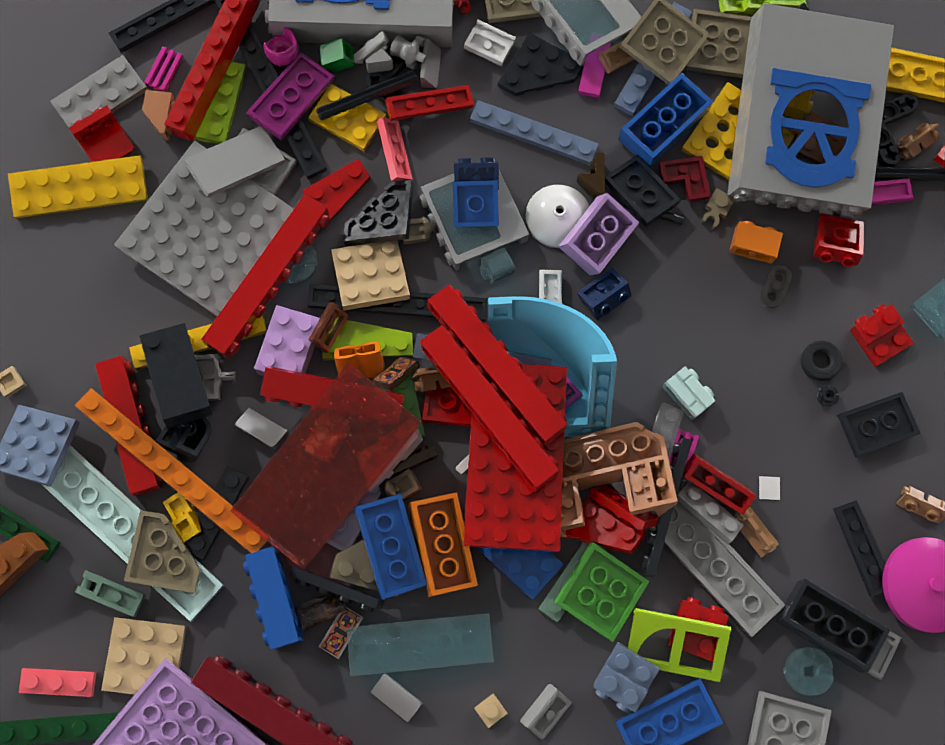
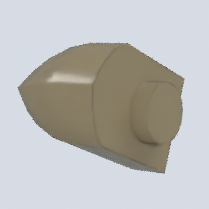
M425 217L411 219L409 239H403L404 244L428 241L433 232L430 221Z
M412 469L404 471L385 484V493L388 497L401 494L403 501L422 490Z

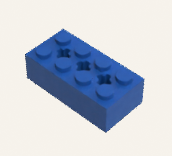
M681 73L621 129L618 140L635 156L638 155L651 167L709 112L713 101Z
M272 546L245 555L246 561L243 562L246 575H250L252 585H249L252 598L257 599L259 608L256 609V615L259 623L263 622L265 632H262L265 646H270V650H279L304 642L280 550Z

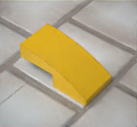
M178 492L163 502L173 520L171 524L183 543L201 532L200 523L193 505Z

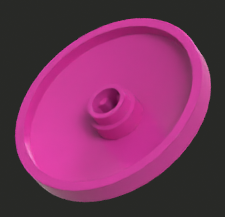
M929 537L908 540L891 553L885 564L882 582L886 602L897 619L907 627L925 633L944 632L945 541Z

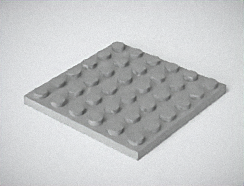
M194 140L115 242L114 246L203 308L218 316L294 208L251 179L207 198L184 164V159L206 150L205 147Z

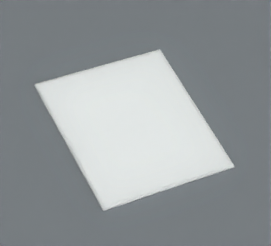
M759 476V499L780 500V477Z

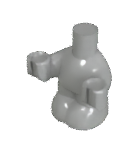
M399 35L391 45L390 54L405 60L406 67L415 70L416 60L423 64L427 60V55L419 52V46L424 45L425 38L417 35L412 42H409Z

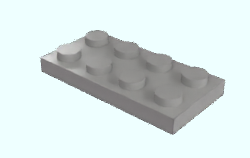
M121 55L50 102L67 126L70 127L77 120L88 117L96 109L103 108L106 105L114 113L145 93L148 89L124 55Z

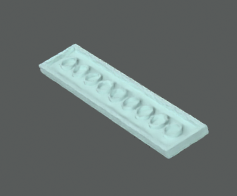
M70 445L52 486H43L128 564L141 509ZM195 558L194 560L201 569L196 594L152 586L190 622L200 614L225 586Z

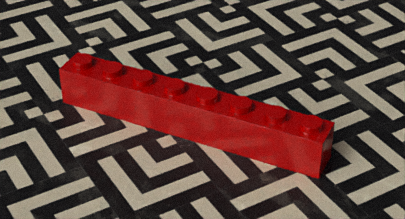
M261 0L224 1L164 123L174 136L193 142Z
M307 194L303 195L201 340L207 347L226 359L236 354L240 348L239 343L244 336L247 337L251 333L254 321L262 317L266 310V304L270 299L273 300L277 296L280 284L288 280L292 273V267L295 263L298 264L302 260L306 247L314 243L318 230L321 227L324 228L328 223L330 217L328 208Z
M449 284L428 299V309L446 330L450 329L455 334L457 344L461 348L465 347L468 350L472 362L475 365L478 364L483 369L486 379L497 386L501 397L512 405L515 414L526 422L530 432L542 442L544 447L566 431L567 419L560 410L556 411L551 405L550 397L545 392L541 393L538 390L534 378L522 371V365L515 357L511 358L507 353L506 345L500 339L498 341L492 335L491 327L486 322L482 323L475 308L471 305L468 306L464 302V296L457 288L454 290Z
M441 325L420 340V349L533 491H538L558 475V462L552 455L547 456L543 451L544 446L536 436L533 438L530 435L526 422L522 418L518 420L513 413L515 410L507 400L503 401L499 396L500 391L493 382L489 384L484 377L486 374L478 364L475 366L470 360L471 355L465 347L460 348L456 343L457 338L450 329L446 330Z

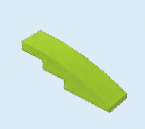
M718 0L721 13L735 15H754L764 3L796 8L804 2L806 4V0Z

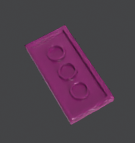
M300 52L296 59L287 66L251 106L246 115L282 141L335 81V76Z

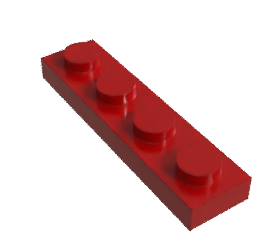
M469 85L387 97L385 100L390 121L469 109L474 106Z

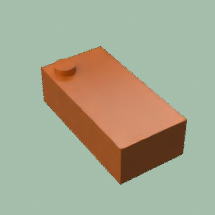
M457 492L408 504L418 554L427 582L426 590L428 597L478 586L470 548L463 546L464 522Z

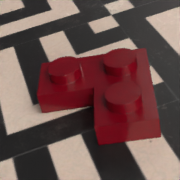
M703 156L659 162L661 180L666 185L684 182L688 202L710 199L711 195Z

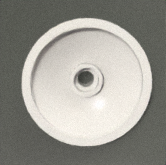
M550 185L544 187L532 196L527 205V227L532 236L540 243L549 247L559 248V244L589 208V204L580 192L569 186ZM561 208L563 213H557L556 209Z

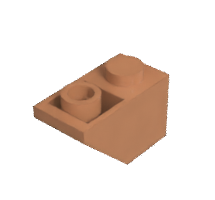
M146 90L142 111L164 141L169 142L172 133L164 123L176 100L170 92Z

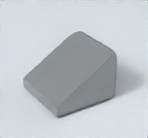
M383 48L366 59L367 72L374 73L393 69V61Z

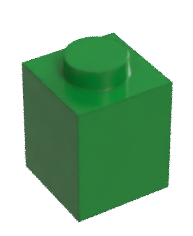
M343 38L320 46V63L330 72L336 73L355 66L353 46Z

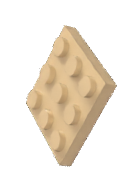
M397 240L331 249L343 311L410 299Z
M114 617L101 690L136 694L166 658L180 669L187 626Z

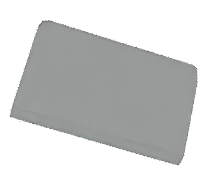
M426 38L423 54L427 55V60L421 65L420 84L422 88L436 89L441 50L430 39Z
M250 408L235 423L237 428L274 450L277 449L288 432Z
M387 673L383 674L371 691L374 696L406 722H409L422 705L419 699Z
M548 684L521 718L520 722L543 741L572 702L553 685Z

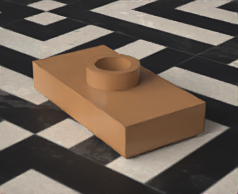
M622 42L597 55L607 74L635 60L619 48Z

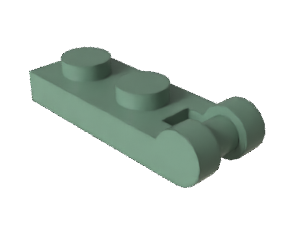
M84 571L82 575L84 579L81 585L77 586L75 593L136 617L146 596L145 594L93 572ZM92 582L97 583L94 591L89 590Z

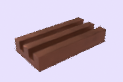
M334 302L328 303L308 340L311 343L314 342L317 348H321L323 353H329L349 315ZM340 315V317L338 318V320H337V322H336V324H335V326H334V322H335L337 316ZM329 331H331V333H330V335L328 336L326 342L323 343L324 340H325V338H326V336H327V334L329 333Z

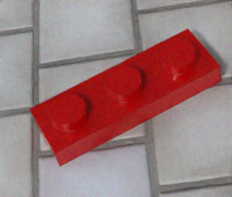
M608 485L598 486L590 490L589 497L595 500L598 505L606 507L614 512L617 517L630 522L634 528L645 530L657 525L659 517L650 511L631 515L627 497Z

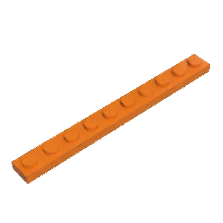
M92 388L75 404L78 410L248 552L259 551L270 539L265 532Z

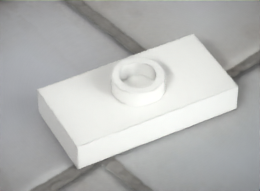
M539 270V298L562 304V270Z

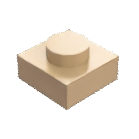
M14 366L0 373V391L5 398L12 396L27 386Z
M494 693L474 707L488 728L508 714Z

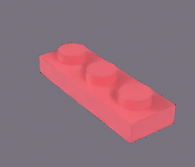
M382 117L377 121L391 181L413 180L399 121H390L389 118Z
M22 668L19 693L94 697L96 672Z

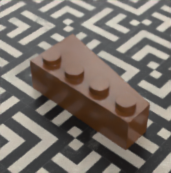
M35 532L20 533L0 545V597L49 550Z

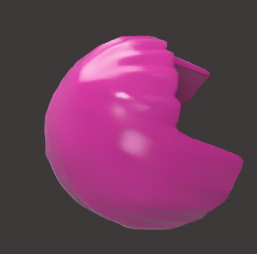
M286 27L283 28L284 35L275 36L267 44L264 42L263 46L264 53L269 61L280 67L288 66L296 59L299 53L298 41L294 33Z

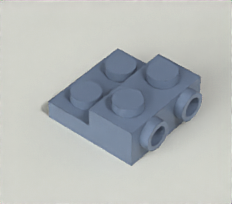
M617 642L595 679L593 687L597 689L595 693L601 698L608 700L610 697L617 701L616 706L626 713L630 710L636 712L660 669L657 665Z

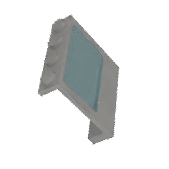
M531 0L534 9L541 14L546 25L551 27L557 35L559 42L564 44L570 56L580 66L584 64L588 54L630 33L641 18L629 0Z
M500 170L498 190L499 226L454 227V174L421 186L420 202L423 208L427 207L430 213L427 215L432 227L436 226L438 234H436L440 246H445L447 251L445 253L446 260L449 266H454L455 271L460 270L461 263L517 240L520 245L528 242L529 232Z

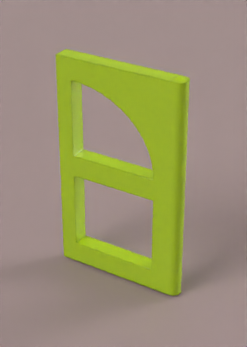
M635 608L628 643L630 650L638 653L645 639L654 632L662 629H675L669 662L650 658L645 659L657 665L662 671L720 682L731 627ZM686 631L718 637L712 671L679 664Z

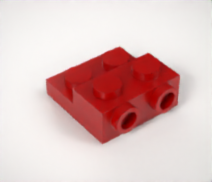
M821 213L818 218L817 236L814 240V257L820 258L825 263L831 261L840 262L844 267L857 266L864 250V222Z
M885 304L878 306L872 311L874 315L869 318L866 314L854 321L856 325L850 329V332L874 367L914 344L902 326L905 323L893 304L887 307Z
M688 597L687 601L680 600L676 616L726 626L729 615L723 614V608L710 605V609L701 606L702 601ZM671 629L666 646L672 647L675 629ZM686 631L682 651L713 662L718 637Z

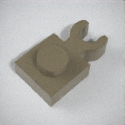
M716 188L705 207L710 212L703 216L701 223L704 224L707 219H712L714 224L711 229L714 230L719 224V217L723 219L726 217L735 201L734 197L727 196V193Z

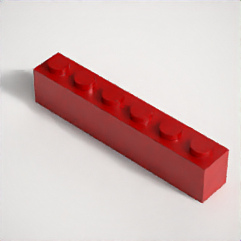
M121 355L95 363L104 399L152 438L150 427L148 424L145 425L143 418L146 416L145 408L142 403L139 404L137 395H140L138 384L133 382L131 374H134V368L131 361H127ZM116 441L130 494L137 497L162 489L161 482L163 480Z
M271 366L265 368L260 395L266 396L265 400L279 402V399L289 401L288 405L302 407V404L311 405L312 410L325 412V408L335 410L334 414L347 417L348 413L355 414L357 419L371 421V418L380 419L381 424L389 426L399 423L404 400L403 393Z

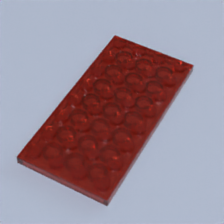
M347 363L230 511L300 568L305 570L421 425L422 421L354 366Z

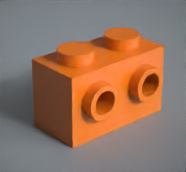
M740 221L734 230L729 253L772 264L778 256L783 233L778 232L773 227L763 228L756 226L755 223L750 221Z

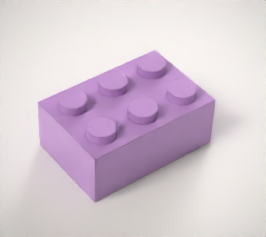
M608 193L596 197L558 247L589 275L599 274L639 222Z
M276 305L254 367L257 374L264 376L267 366L306 374L315 348V343H311L308 339L320 318Z

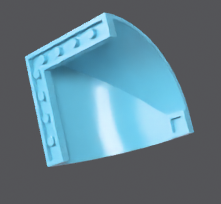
M535 297L488 298V321L497 341L500 339L506 345L508 351L552 359L551 366L567 367V378L583 394V397L565 410L567 427L566 431H564V439L610 428L617 359L614 349L603 331L588 317L561 303ZM573 392L570 396H568L566 398V401L569 398H571L575 393Z

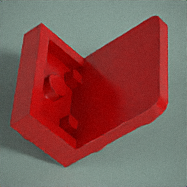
M107 105L96 109L91 115L77 120L69 127L91 162L123 158L134 151L133 144Z

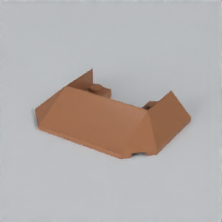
M634 422L564 439L560 537H567L566 530L585 526L580 490L624 480L631 515L655 510L659 517L678 504L664 437L649 431L640 423Z

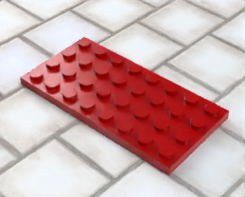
M521 364L522 371L526 375H531L536 381L538 390L541 393L545 392L550 397L551 405L556 411L560 410L565 415L567 367ZM471 415L463 546L547 552L560 551L564 432L543 448L547 456L552 455L558 462V475L534 492L475 416ZM528 430L530 435L534 438L535 436L530 432V430Z

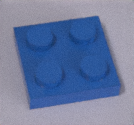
M498 180L453 182L454 227L499 226Z

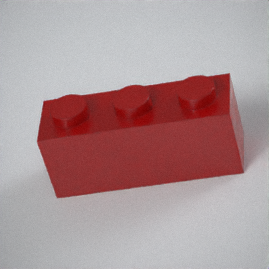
M695 453L692 454L683 471L684 478L744 515L756 497L752 490Z

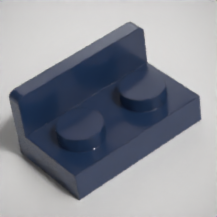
M481 157L479 162H471V158H458V162H454V182L498 180L499 190V162L494 161V157Z
M613 268L577 292L579 299L592 310L593 317L596 320L608 315L611 310L625 303L631 297L629 283Z

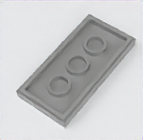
M259 126L184 159V164L206 197L209 198L284 164L285 159L264 128Z

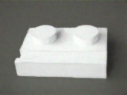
M477 20L475 27H473L464 44V49L502 66L516 41V37Z

